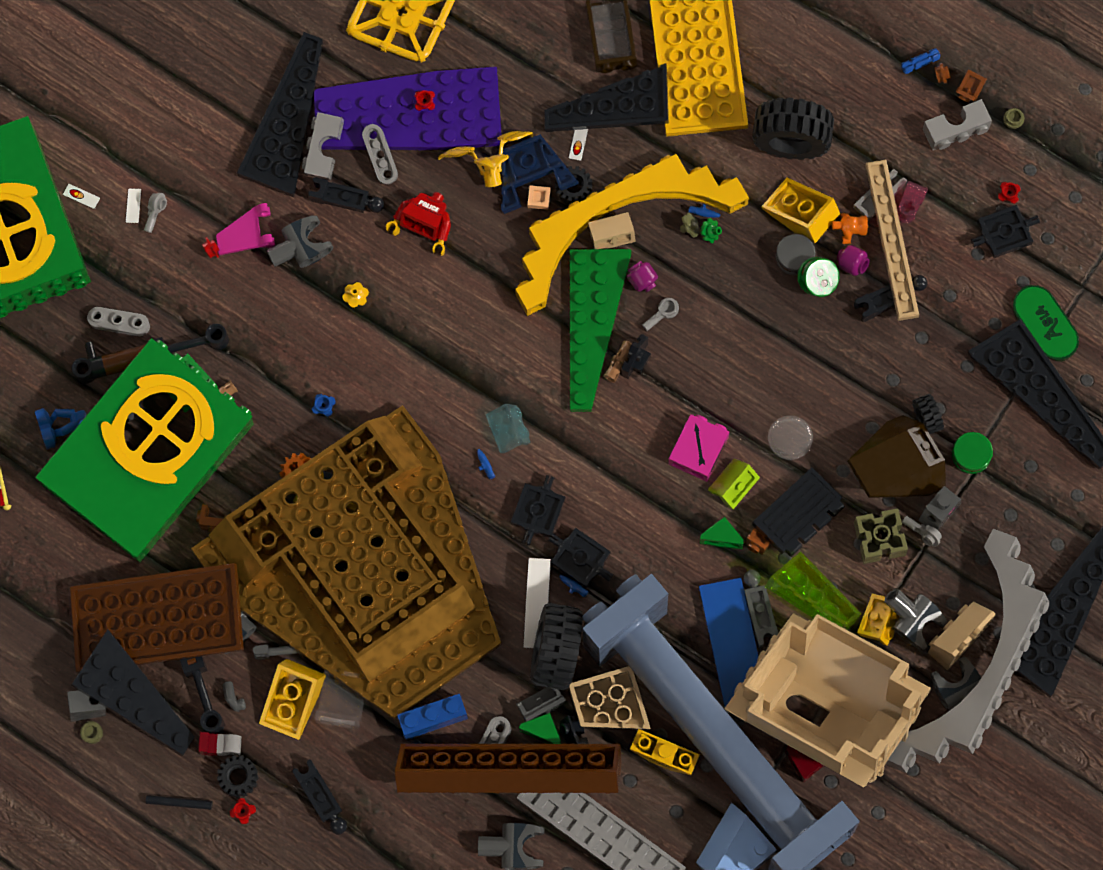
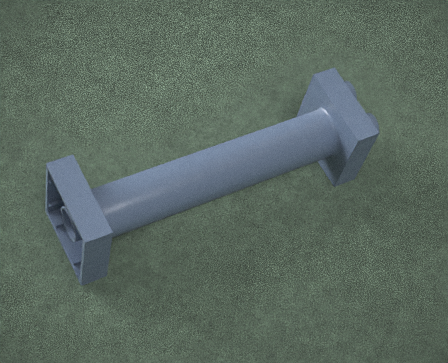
M652 573L643 581L637 574L631 576L616 590L620 597L614 604L607 608L603 602H599L583 615L582 618L585 622L582 628L583 647L599 667L619 653L779 846L781 851L772 857L768 870H811L854 834L860 821L843 801L839 802L819 820L815 819L653 625L667 614L668 592Z

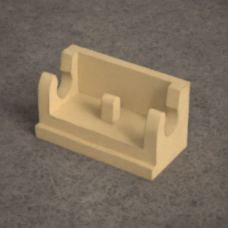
M629 212L588 222L594 249H609L635 242V232Z

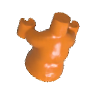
M841 213L840 221H832V230L841 229L844 234L842 236V244H851L853 234L867 235L868 220L866 215L854 217L850 216L849 213Z

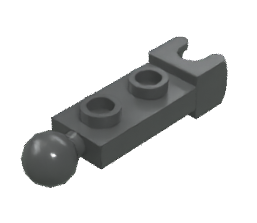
M749 570L744 574V582L750 586V589H746L744 592L757 646L759 649H762L763 639L778 635V630L766 585L758 586L761 580L760 574L755 570Z

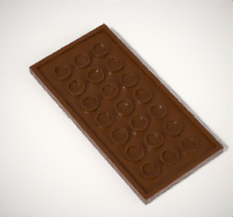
M235 563L70 587L77 673L80 672L107 630L110 631L136 665L244 650L237 564Z

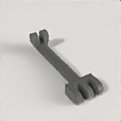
M259 645L253 648L256 660L270 659L269 656L300 653L290 645L279 647Z

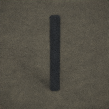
M146 796V804L212 810L213 801Z

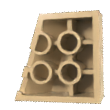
M972 602L969 606L965 604L957 613L959 617L955 621L951 619L943 628L944 632L940 636H935L929 643L930 650L928 654L948 670L991 624L996 615L992 610L975 602Z
M629 666L570 684L569 692L581 727L651 729L634 671Z

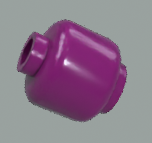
M853 245L841 249L837 255L838 267L850 275L857 276L860 273L863 274L868 268L869 259L867 253Z
M640 261L628 270L627 279L636 291L641 292L645 290L647 293L657 286L654 282L658 279V275L648 262L642 263Z

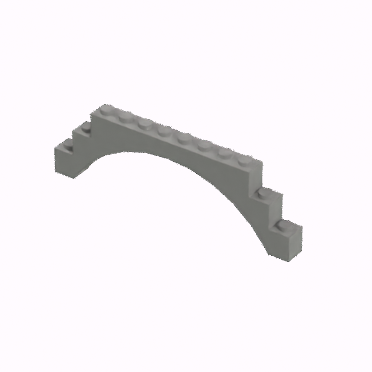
M993 529L984 546L997 571L1003 594L1001 635L989 667L979 683L961 703L939 719L916 730L909 731L906 742L900 741L885 763L886 765L907 773L909 767H913L916 761V754L940 764L942 758H945L949 752V744L971 754L974 753L976 748L980 747L982 735L985 729H988L991 725L992 714L995 709L997 710L1000 707L1001 696L1004 690L1009 688L1011 676L1014 671L1018 670L1021 663L1020 658L1023 652L1028 650L1030 638L1038 630L1039 620L1049 607V600L1045 592L1029 587L1035 578L1031 565L1014 559L1019 556L1021 551V545L1017 537Z

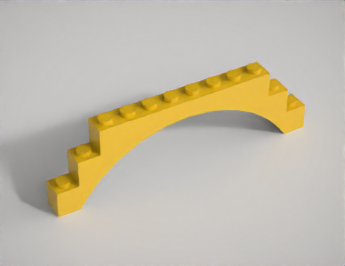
M677 154L673 156L667 155L655 165L649 164L641 172L635 175L634 173L624 177L623 181L617 184L611 183L605 187V190L599 193L593 192L581 202L575 201L567 209L555 211L549 218L543 221H535L529 227V235L538 250H531L522 258L523 266L531 281H523L515 288L516 296L526 315L529 316L546 307L551 279L558 263L574 239L588 227V222L596 221L609 212L631 203L651 199L695 201L731 214L748 205L749 197L737 177L732 180L728 178L718 186L707 165L702 168L696 167L688 174Z

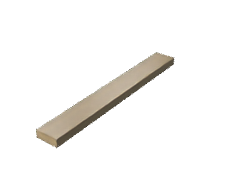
M887 161L868 162L865 164L897 319L901 321L919 318Z

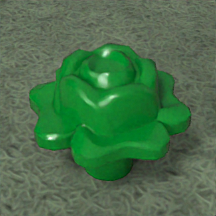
M711 218L704 221L701 226L703 240L711 244L714 243V240H718V235L722 233L721 227L718 226V221H713Z

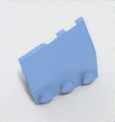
M731 803L696 864L702 870H757L776 853L777 849L749 817Z

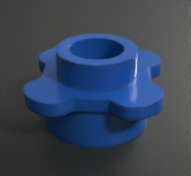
M322 394L316 395L315 406L312 407L313 413H321L326 417L331 416L333 413L332 407L336 403L335 398Z

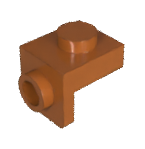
M968 70L959 88L956 90L960 94L958 98L968 103L970 100L976 101L987 78Z
M202 504L201 510L197 512L196 521L202 530H208V533H211L223 519L208 517L209 508L206 504Z
M756 528L753 529L745 541L747 548L755 554L760 553L761 555L765 553L771 544Z

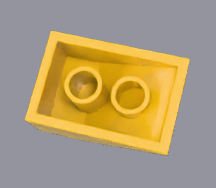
M787 177L762 205V209L795 234L806 236L813 243L820 239L831 226L832 221H835L840 215L834 198Z
M289 659L279 663L259 724L299 740L320 695L326 674Z

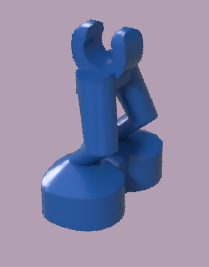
M44 408L36 410V418L46 449L55 448L56 437L73 432L87 416L86 412L81 410L75 413L74 409H55L52 415L49 416ZM57 417L70 418L71 422L56 430L51 428Z

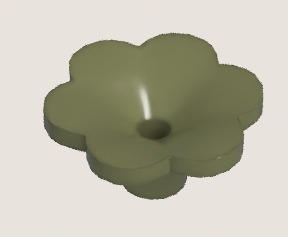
M686 213L682 217L684 225L680 226V230L682 233H690L695 238L701 233L698 220L691 213Z

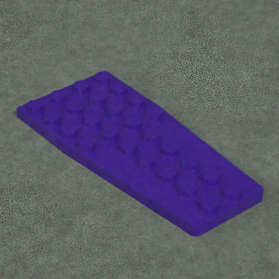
M497 67L433 71L320 88L314 91L315 117H317L319 112L344 119L340 140H326L322 144L321 150H367L362 133L364 128L370 124L378 125L383 130L390 150H449L460 146H472L474 148L500 146L498 137L502 133ZM423 90L433 91L435 94L433 98L435 108L433 110H416L415 93ZM371 132L370 138L375 139L377 133Z

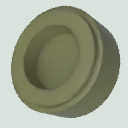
M89 721L81 727L80 735L86 743L95 744L102 739L103 729L97 722Z

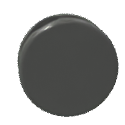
M791 234L784 237L777 246V265L783 272L789 275L797 276L803 262L815 257L813 243L809 238L800 234Z

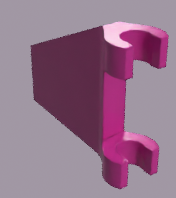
M267 203L253 207L216 235L217 245L220 249L218 251L219 255L275 246L272 234L261 236L258 217L271 215L270 207L267 206Z

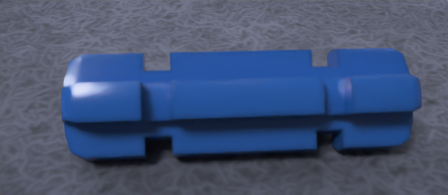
M934 48L928 54L925 52L912 58L911 61L903 62L901 68L905 74H908L913 69L917 70L930 64L931 61L939 60L940 53Z

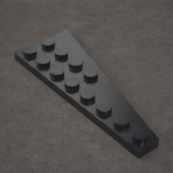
M306 32L303 33L237 171L239 177L291 197L295 195L323 47L322 38Z
M1021 319L968 351L969 356L1098 470L1103 468L1102 433Z
M1103 527L1047 596L1049 600L1048 610L1045 614H1042L1039 620V628L1032 634L1030 646L1026 652H1023L1020 658L1021 663L1016 672L1049 698L1054 694L1103 581Z

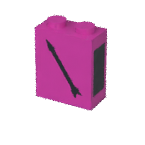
M690 414L669 457L668 465L707 482L729 438V431L721 424L716 423L714 425L707 422L708 420L701 415L694 416Z

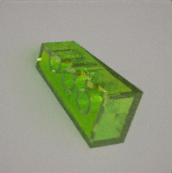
M801 551L773 574L765 586L813 619L818 614L846 630L854 625L861 615L858 609Z

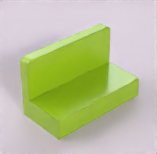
M733 459L708 488V491L719 496L729 508L734 509L760 477L749 464Z

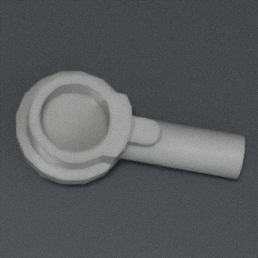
M153 193L149 199V217L144 228L146 232L152 233L158 213L164 210L167 205V200L163 193Z
M673 298L661 300L658 306L659 311L642 325L643 328L648 331L661 319L675 317L679 311L677 301Z
M908 516L903 519L902 523L919 533L926 545L934 547L939 545L942 536L936 528L929 525L925 526L924 524L920 525Z

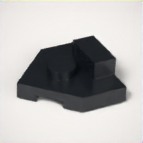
M640 334L637 338L639 342L631 344L627 356L629 361L625 360L621 368L623 377L629 379L633 370L639 374L642 373L651 357V353L645 350L649 337Z

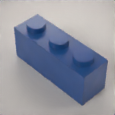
M460 694L397 715L406 740L468 719Z

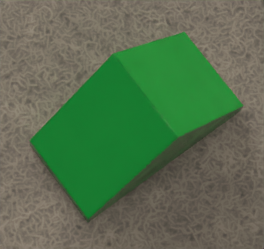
M726 517L702 533L700 537V544L743 549V538Z
M550 713L520 724L519 731L546 744H561Z

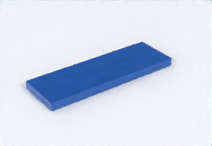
M741 578L699 586L724 707L727 706L734 696L736 686L740 682H744L747 671L751 666L755 667L758 659V651Z

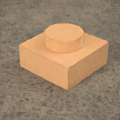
M530 186L528 208L548 210L550 187Z

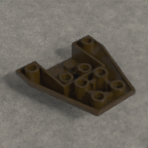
M904 415L887 421L847 461L868 498L929 496L939 492L944 486L946 487L944 457L925 425Z

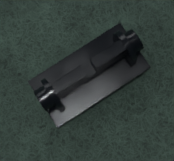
M567 715L560 721V731L565 737L567 744H589L587 737L579 739V735L585 734V730L580 726L577 715L571 717Z

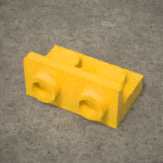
M872 594L857 633L862 637L878 640L883 645L888 646L889 641L894 636L892 627L900 617L884 603L885 596Z

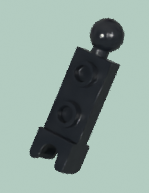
M314 177L313 182L314 186L320 190L308 193V198L312 202L325 203L364 213L365 207H368L374 213H378L384 208V201L380 197L368 199L369 191L328 182V180Z
M916 275L912 278L914 290L923 291L926 289L928 282L923 275ZM890 285L859 297L854 301L855 309L861 307L867 309V311L863 312L862 322L873 319L876 315L895 307Z
M309 759L307 760L309 771L306 774H301L296 768L292 772L323 823L330 820L331 831L336 835L343 834L347 829V822L337 816L343 811L312 760Z

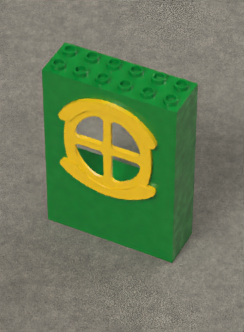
M26 116L1 125L0 201L15 202L24 207L31 215V218L25 222L6 227L0 214V240L3 242L10 262L8 266L0 267V318H3L10 312L15 310L22 311L31 304H40L47 301L50 297L62 296L74 288H84L91 280L32 122ZM29 228H35L36 240L31 253L26 259L18 261L10 242V236Z
M152 338L35 477L43 487L139 563L254 425L251 411L243 405L238 407L231 395L227 392L224 394L219 392L218 386L212 380L208 379L205 381L198 369L194 366L190 368L186 366L185 360L179 354L174 353L172 355L165 343L159 339L156 342ZM172 393L178 399L161 420L154 419L139 406L140 401L150 395ZM184 405H189L195 416L194 434L188 443L182 441L167 428L169 422ZM131 413L137 414L152 426L151 433L135 451L127 447L124 435L125 424ZM159 435L165 436L181 450L178 456L162 463H148L142 459L144 452Z

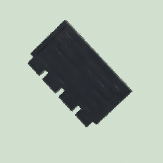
M810 468L752 522V525L781 554L786 552L792 557L802 548V544H806L817 534V531L812 526L820 531L832 520L831 516L835 517L845 508V505L840 501L842 496L813 468Z

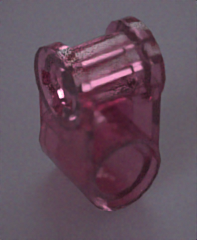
M908 181L897 211L899 221L907 224L915 219L928 188Z

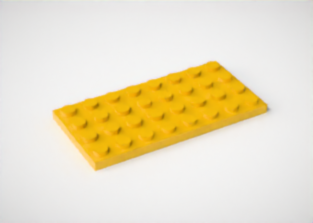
M649 0L657 67L659 68V65L664 63L667 64L669 124H665L666 137L748 128L732 0Z

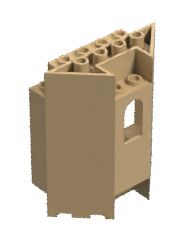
M793 613L778 635L772 636L767 650H763L760 653L755 667L751 666L744 682H740L736 686L734 696L724 709L864 788L868 782L872 783L875 781L877 776H883L884 765L901 740L906 742L909 728L912 723H915L921 710L920 705L931 688L908 676L909 663L818 614L813 620L807 621ZM793 695H799L830 713L819 727L790 711L786 706V700Z

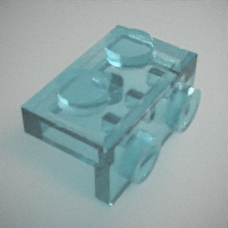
M504 404L486 414L500 453H506L521 444L528 445L531 443L529 431L524 426L521 418L522 413L516 405Z

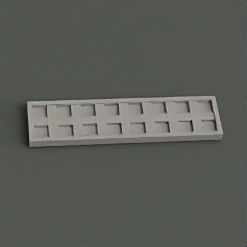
M520 793L517 797L518 801L612 870L686 869L680 862L584 793Z

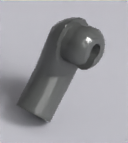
M230 681L223 683L224 698L233 711L239 712V710L246 709L244 699H236L233 683Z

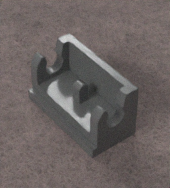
M547 687L516 703L525 722L551 713L566 705L560 690Z

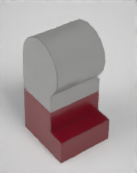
M200 732L199 753L208 756L240 755L242 737L233 734Z

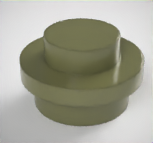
M1016 108L1006 111L1003 118L1005 125L1011 129L1021 127L1025 119L1024 114Z

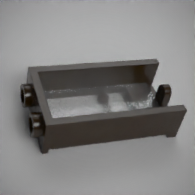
M586 0L596 73H610L613 70L619 69L627 71L637 67L628 1L602 0V2L590 3V0Z

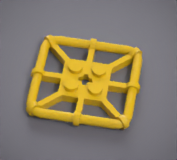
M359 0L348 22L346 31L353 38L381 48V51L385 53L388 51L422 63L426 61L425 59L430 55L440 32L444 30L446 26L444 23L455 0H446L437 20L429 19L423 15L428 6L444 0ZM366 3L381 8L376 18L356 25ZM404 8L407 13L399 16L397 10ZM420 23L433 28L423 51L415 36ZM378 25L390 29L384 41L362 33ZM396 32L410 37L416 53L391 44Z

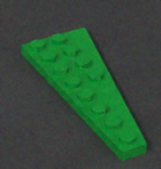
M631 249L570 250V412L592 411L628 271Z

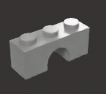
M982 99L962 107L960 115L963 123L960 125L950 124L944 114L924 122L923 131L932 150L938 148L940 150L945 149L951 143L966 141L974 134L981 135L989 130L992 120Z
M319 112L317 117H313L311 129H314L313 135L307 141L308 157H304L302 169H304L306 175L331 180L335 160L324 156L321 147L328 139L340 140L344 124L342 117Z

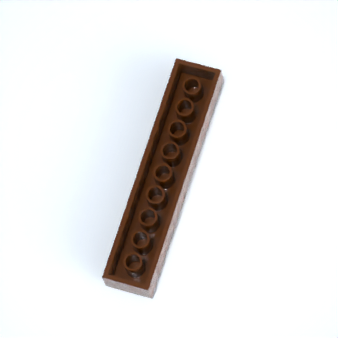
M401 744L395 767L397 792L618 793L622 766L620 744Z

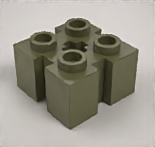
M898 508L882 511L879 518H874L873 513L856 516L854 526L857 539H863L860 545L863 564L880 561L882 555L888 554L889 559L906 556L908 547L904 533H898L902 527ZM881 533L882 536H885L884 539L877 538V534Z

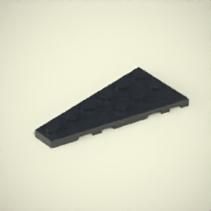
M664 63L659 65V68L642 72L641 75L633 78L628 77L602 87L599 91L589 95L588 93L584 94L581 98L571 102L566 101L545 109V131L555 132L669 124L667 64Z
M107 630L71 686L180 756H183L195 736L110 631Z

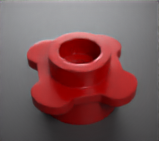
M423 90L415 93L416 110H433L435 108L433 103L435 94L433 91Z
M1011 182L1001 183V193L998 195V199L1000 201H1010L1012 204L1017 203L1019 200L1017 197L1018 192L1021 190L1020 186Z
M206 237V242L202 244L203 249L210 259L214 256L219 258L217 254L220 250L214 240L209 241Z
M240 798L237 800L234 808L230 810V816L239 819L241 824H247L250 816L256 812V807L249 805L244 798Z

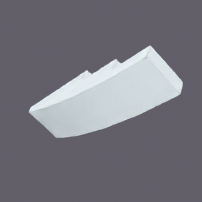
M529 558L524 648H534L540 615L544 605L549 602L551 559Z

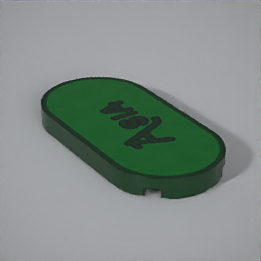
M1030 285L1022 288L1016 294L1013 301V313L1016 319L1022 320L1049 360L1061 362L1071 358L1078 348L1079 336L1060 305L1044 287Z

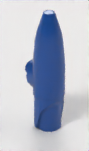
M702 204V207H689V213L709 218L721 216V214L707 209L705 204Z
M478 449L477 454L481 466L478 467L479 470L485 471L488 479L495 478L487 457Z
M559 576L562 582L570 588L569 592L571 594L577 592L583 597L587 596L589 591L584 589L579 583L567 576Z

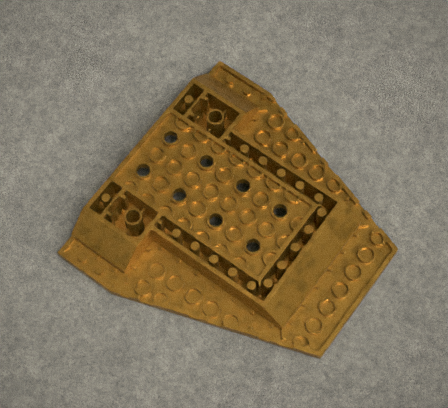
M403 405L387 416L366 421L227 515L209 534V537L191 548L203 567L231 563L237 564L240 609L242 612L394 720L398 718V714L414 707L501 645L441 456ZM324 470H330L333 472V477L326 480L321 477V473ZM295 494L298 499L295 503L289 504L285 500L286 496ZM348 504H356L358 510L355 513L347 512L346 507ZM313 528H320L323 531L322 535L318 538L312 537L310 532ZM379 537L383 540V544L380 547H374L371 545V540ZM338 562H345L348 568L344 572H339L335 569V566ZM404 571L409 577L406 581L401 582L396 578L397 573ZM369 596L373 599V603L370 606H363L360 603L361 598Z

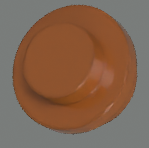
M940 63L939 66L935 67L938 83L944 82L945 84L947 79L950 78L948 66L944 67L943 63Z

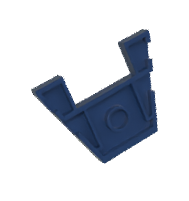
M541 134L503 149V154L509 156L506 161L502 162L503 204H501V210L504 214L521 208L516 192L517 187L553 172L561 191L579 184Z

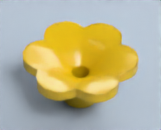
M359 282L347 285L343 294V300L352 308L358 305L363 306L367 302L366 297L369 295V291Z

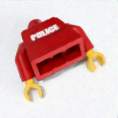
M434 192L432 196L420 193L416 198L403 201L393 216L394 221L386 224V230L389 232L391 227L396 226L393 231V235L396 236L400 232V227L398 226L400 223V226L433 241L437 238L438 242L433 245L432 250L435 253L436 247H442L441 256H443L445 253L443 244L444 241H447L451 228L450 215L446 212L447 205L443 202V195L438 192Z

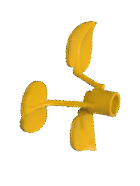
M512 131L499 136V155L477 158L473 151L475 150L474 147L460 146L447 150L438 157V160L443 157L452 158L466 154L471 155L474 163L480 170V175L484 176L485 187L499 186L502 184L500 172L502 171L501 163L509 158L508 155L503 154L504 144L526 136L533 137V132Z

